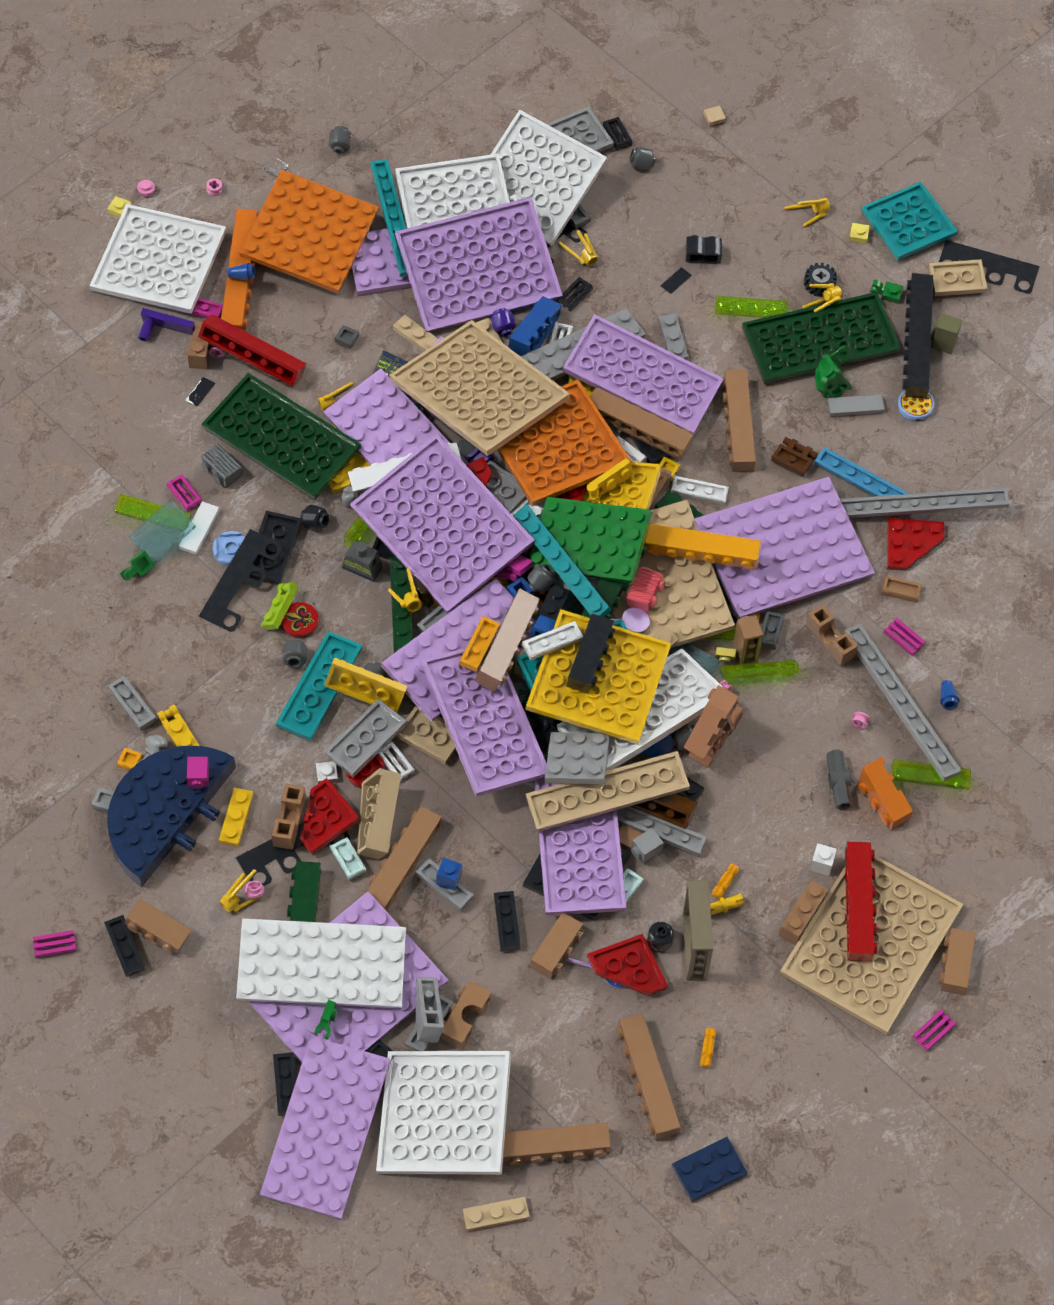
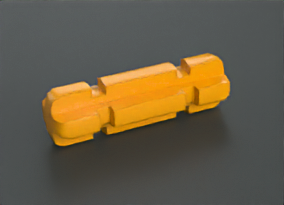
M731 863L728 866L727 871L724 872L717 886L712 890V896L717 899L722 898L724 892L739 872L737 865Z
M706 1028L700 1059L701 1067L710 1068L714 1039L716 1037V1029Z

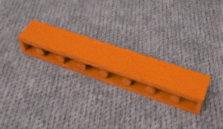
M236 209L228 268L246 263L253 264L254 268L256 267V262L239 256V252L258 216V210ZM227 273L221 319L244 330L248 327L246 314L250 312L248 300H251L252 297L250 285H253L254 279L250 281L232 279L228 277Z

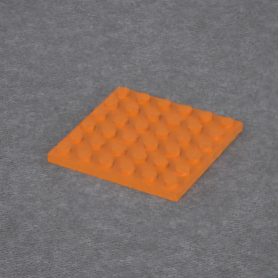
M281 169L239 252V256L339 294L379 211V206Z
M579 380L561 386L570 393L568 401L497 449L532 506L546 501L547 497H556L592 482L625 458L631 462Z

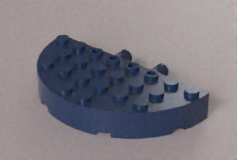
M204 746L168 748L156 752L137 763L119 782L109 804L107 817L108 834L117 862H119L126 875L140 887L144 886L176 844H179L189 852L193 850L191 846L195 847L196 840H193L184 833L200 813L211 819V821H215V817L218 818L220 810L208 803L235 770L236 764L233 756ZM188 757H208V787L201 789L188 787Z

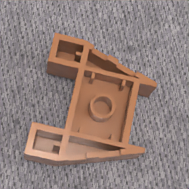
M720 685L710 691L708 695L709 701L684 746V749L690 752L688 757L707 768L714 760L720 747H723L728 734H732L745 713L744 709L738 706L740 702L739 696Z

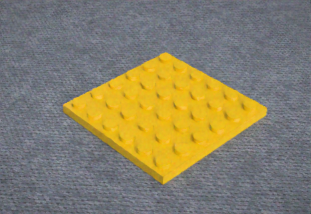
M560 609L554 629L575 621L584 636L590 618ZM613 625L612 628L615 629L613 639H608L609 650L606 656L602 655L601 660L604 663L601 672H596L595 676L598 677L595 688H590L589 694L566 687L568 676L581 641L545 654L525 710L639 744L671 643Z

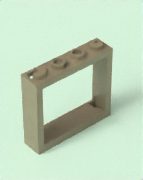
M698 878L697 880H689L687 883L682 911L687 981L707 980L713 953L709 880Z

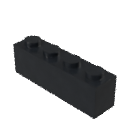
M591 614L568 676L566 687L589 694L591 687L595 688L598 677L595 676L596 672H601L604 663L601 660L602 655H607L610 646L607 644L608 639L612 640L615 629L612 628L614 620Z

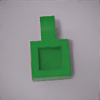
M874 279L870 292H877L882 295L881 299L898 304L903 286L888 281L884 285L881 281Z
M142 550L128 561L131 566L122 570L119 574L126 580L131 579L135 574L142 577L155 564L147 552Z
M328 999L320 1023L315 1028L316 1036H318L320 1030H325L327 1032L325 1039L328 1040L330 1038L331 1029L329 1024L330 1021H335L338 1014L336 1002Z

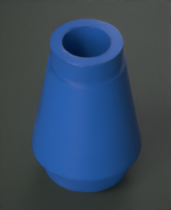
M246 263L228 268V277L250 281L255 278L254 265Z
M945 680L941 683L940 704L944 709H955L958 706L959 697L952 681Z

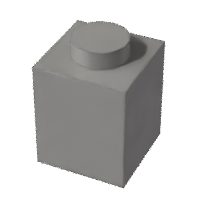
M651 828L633 839L631 851L635 858H639L642 863H645L662 852L664 842Z

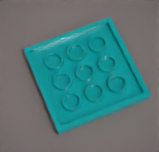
M921 181L864 205L861 208L863 215L897 261L957 236L958 230Z

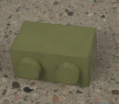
M942 313L940 319H936L933 326L931 348L952 354L962 320Z

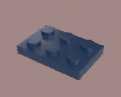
M728 1137L672 1163V1168L691 1203L746 1176L748 1173Z

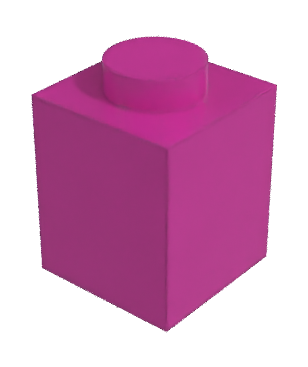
M208 757L187 758L188 787L194 789L208 787Z

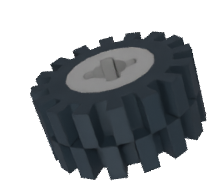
M815 263L814 266L810 265L805 272L804 278L806 291L809 290L810 294L814 292V296L820 294V297H823V293L827 288H811L810 284L834 283V286H836L837 273L834 271V268H829V264L824 266V263H821V265H818V263Z

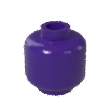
M506 308L495 310L490 318L494 332L502 336L510 335L516 327L512 312L506 310Z

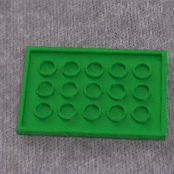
M547 497L540 520L585 577L634 583L653 512L649 509ZM533 544L529 560L533 561V566L530 569L533 570L538 564L551 566L537 546Z

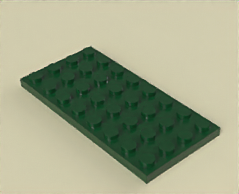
M874 292L843 299L816 313L814 310L821 305L743 322V332L764 384L814 373L825 354L830 356L842 346H846L852 356L840 366L900 353V344L878 293ZM846 352L839 353L837 359H843L846 356Z
M250 373L245 375L201 424L205 430L314 500L319 497L362 447L358 441Z

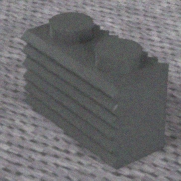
M220 444L202 454L201 465L206 472L210 471L218 484L222 483L225 488L243 476L242 467Z

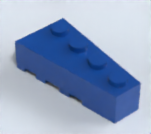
M542 296L509 337L508 348L520 357L540 348L560 318L562 304Z

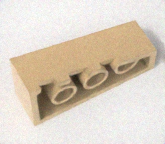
M379 768L362 782L361 821L359 822L357 855L379 860L389 852L401 778L400 773Z

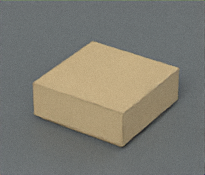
M720 106L705 109L703 112L709 126L726 122V117Z

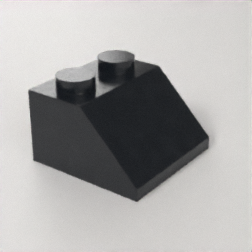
M552 584L538 612V618L540 615H543L553 620H557L560 609L582 615L585 607L573 592L555 584Z

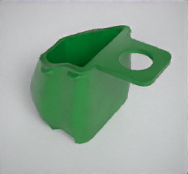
M842 346L830 356L825 354L816 368L815 386L825 398L842 396L844 391L851 390L852 388L839 368L841 364L852 356L846 346ZM846 352V356L843 359H837L839 353Z

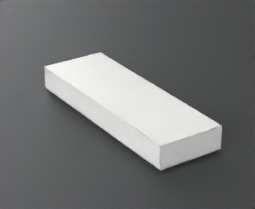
M674 476L671 492L681 497L725 506L729 487Z
M202 501L179 545L180 550L194 555L198 554L220 511L219 507Z
M574 621L522 642V646L531 661L582 641L583 635Z

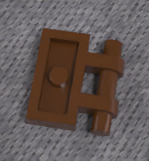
M785 437L783 444L787 445V447L780 444L772 455L771 461L804 477L813 461L808 457L816 459L818 453L809 446L805 447L799 444L795 439L791 440Z

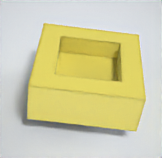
M115 196L107 211L109 214L120 218L126 204L131 205V202Z
M852 223L849 241L867 244L870 225Z
M717 647L715 658H719V661L730 662V660L735 658L736 649Z

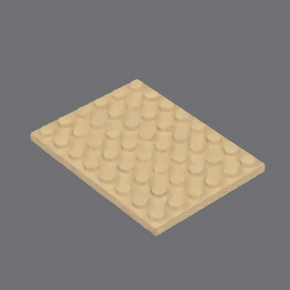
M472 320L389 375L390 381L486 456L492 454L570 399L569 392Z
M688 500L651 510L653 512L651 524L699 531L694 522V516ZM646 552L644 558H640L636 576L640 568L644 567L663 574V581H665L662 592L658 591L656 595L657 603L655 607H651L647 613L650 619L649 627L640 634L652 637L667 625L679 639L670 647L673 648L735 629V624L712 564L699 560L690 561L681 557L671 558L661 554L652 555ZM630 583L626 592H622L620 605L618 608L614 607L611 613L613 615L612 619H622L623 613L627 609L632 608L627 605V595L633 583Z
M875 855L874 862H872V868H875V880H872V886L876 887V897L873 898V905H876V917H873V923L877 924V935L874 936V942H877L878 949L877 955L874 954L872 962L847 961L844 867L779 974L887 1035L943 941L945 934H947L962 909L963 904Z

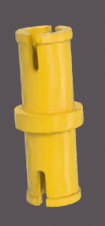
M739 893L725 899L722 897L719 898V901L710 903L711 916L721 912L727 913L730 909L744 906V900H741L743 899L742 894Z

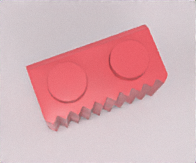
M641 567L627 595V605L632 608H639L646 613L649 612L651 607L654 608L657 603L656 595L658 591L662 592L665 585L663 574Z

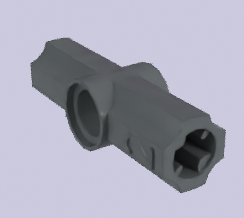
M837 749L827 752L826 755L829 768L828 781L830 789L833 790L836 808L846 810L853 806L850 789L851 776L846 768L844 752Z

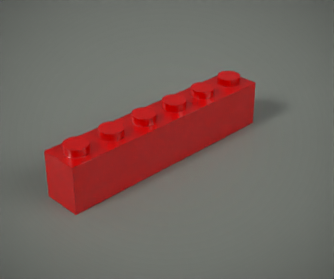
M213 314L202 323L198 335L199 338L291 386H294L302 378L307 363Z
M847 841L845 847L847 961L872 962L874 954L877 955L878 945L877 942H874V936L877 935V924L873 923V917H876V905H873V898L876 897V887L872 886V880H875V868H872L875 850H871V842Z

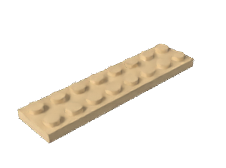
M676 751L606 771L605 784L562 783L526 793V799L536 830L540 832L689 790L690 785L679 753Z

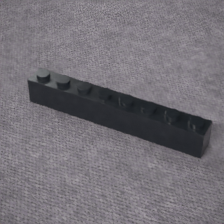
M912 273L911 280H907L906 290L909 291V294L906 295V304L909 305V308H906L905 318H908V322H905L904 332L908 334L904 338V347H907V350H904L903 361H906V364L903 365V375H906V379H903L902 390H905V397L927 399L930 379L933 275Z

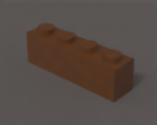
M674 793L630 807L687 829L693 819L698 802Z

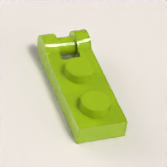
M296 582L280 583L278 585V593L272 600V605L265 614L261 627L265 630L279 628L298 591V584Z

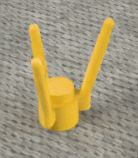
M822 198L819 200L800 201L797 205L786 206L784 209L789 210L812 206L814 213H818V215L804 223L803 227H806L819 218L825 217L826 212L830 211V203L827 198Z
M577 230V234L585 247L581 252V257L562 242H559V245L575 257L581 265L592 266L599 259L588 235L585 233L583 237L580 230Z
M834 283L810 284L811 288L827 289L823 293L824 298L802 306V308L812 307L828 301L814 310L816 313L834 302L840 301L842 298L841 288L834 286Z
M353 382L318 398L321 410L325 411L335 403L333 396L352 386Z
M407 568L411 592L405 594L404 600L392 589H388V592L400 603L402 608L406 607L408 611L415 612L421 608L422 604L415 588L411 570Z
M255 869L243 881L242 879L246 874L242 873L219 901L228 913L231 911L237 913L241 908L261 898V896L257 899L251 898L238 904L240 899L236 895L256 873Z

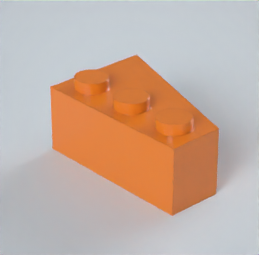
M880 757L862 768L858 788L869 799L872 809L877 810L882 823L885 826L887 825L890 830H893L909 821L913 810L902 790L898 791L892 782L894 776L892 773L888 775L883 766L885 760L883 757Z

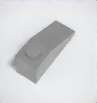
M417 977V1038L419 1042H438L444 1024L437 978Z

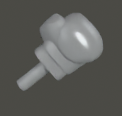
M350 486L343 489L341 496L342 503L346 507H351L350 504L355 500L352 487Z
M158 734L147 737L145 740L147 746L145 751L147 754L143 759L167 749L168 743L166 739Z

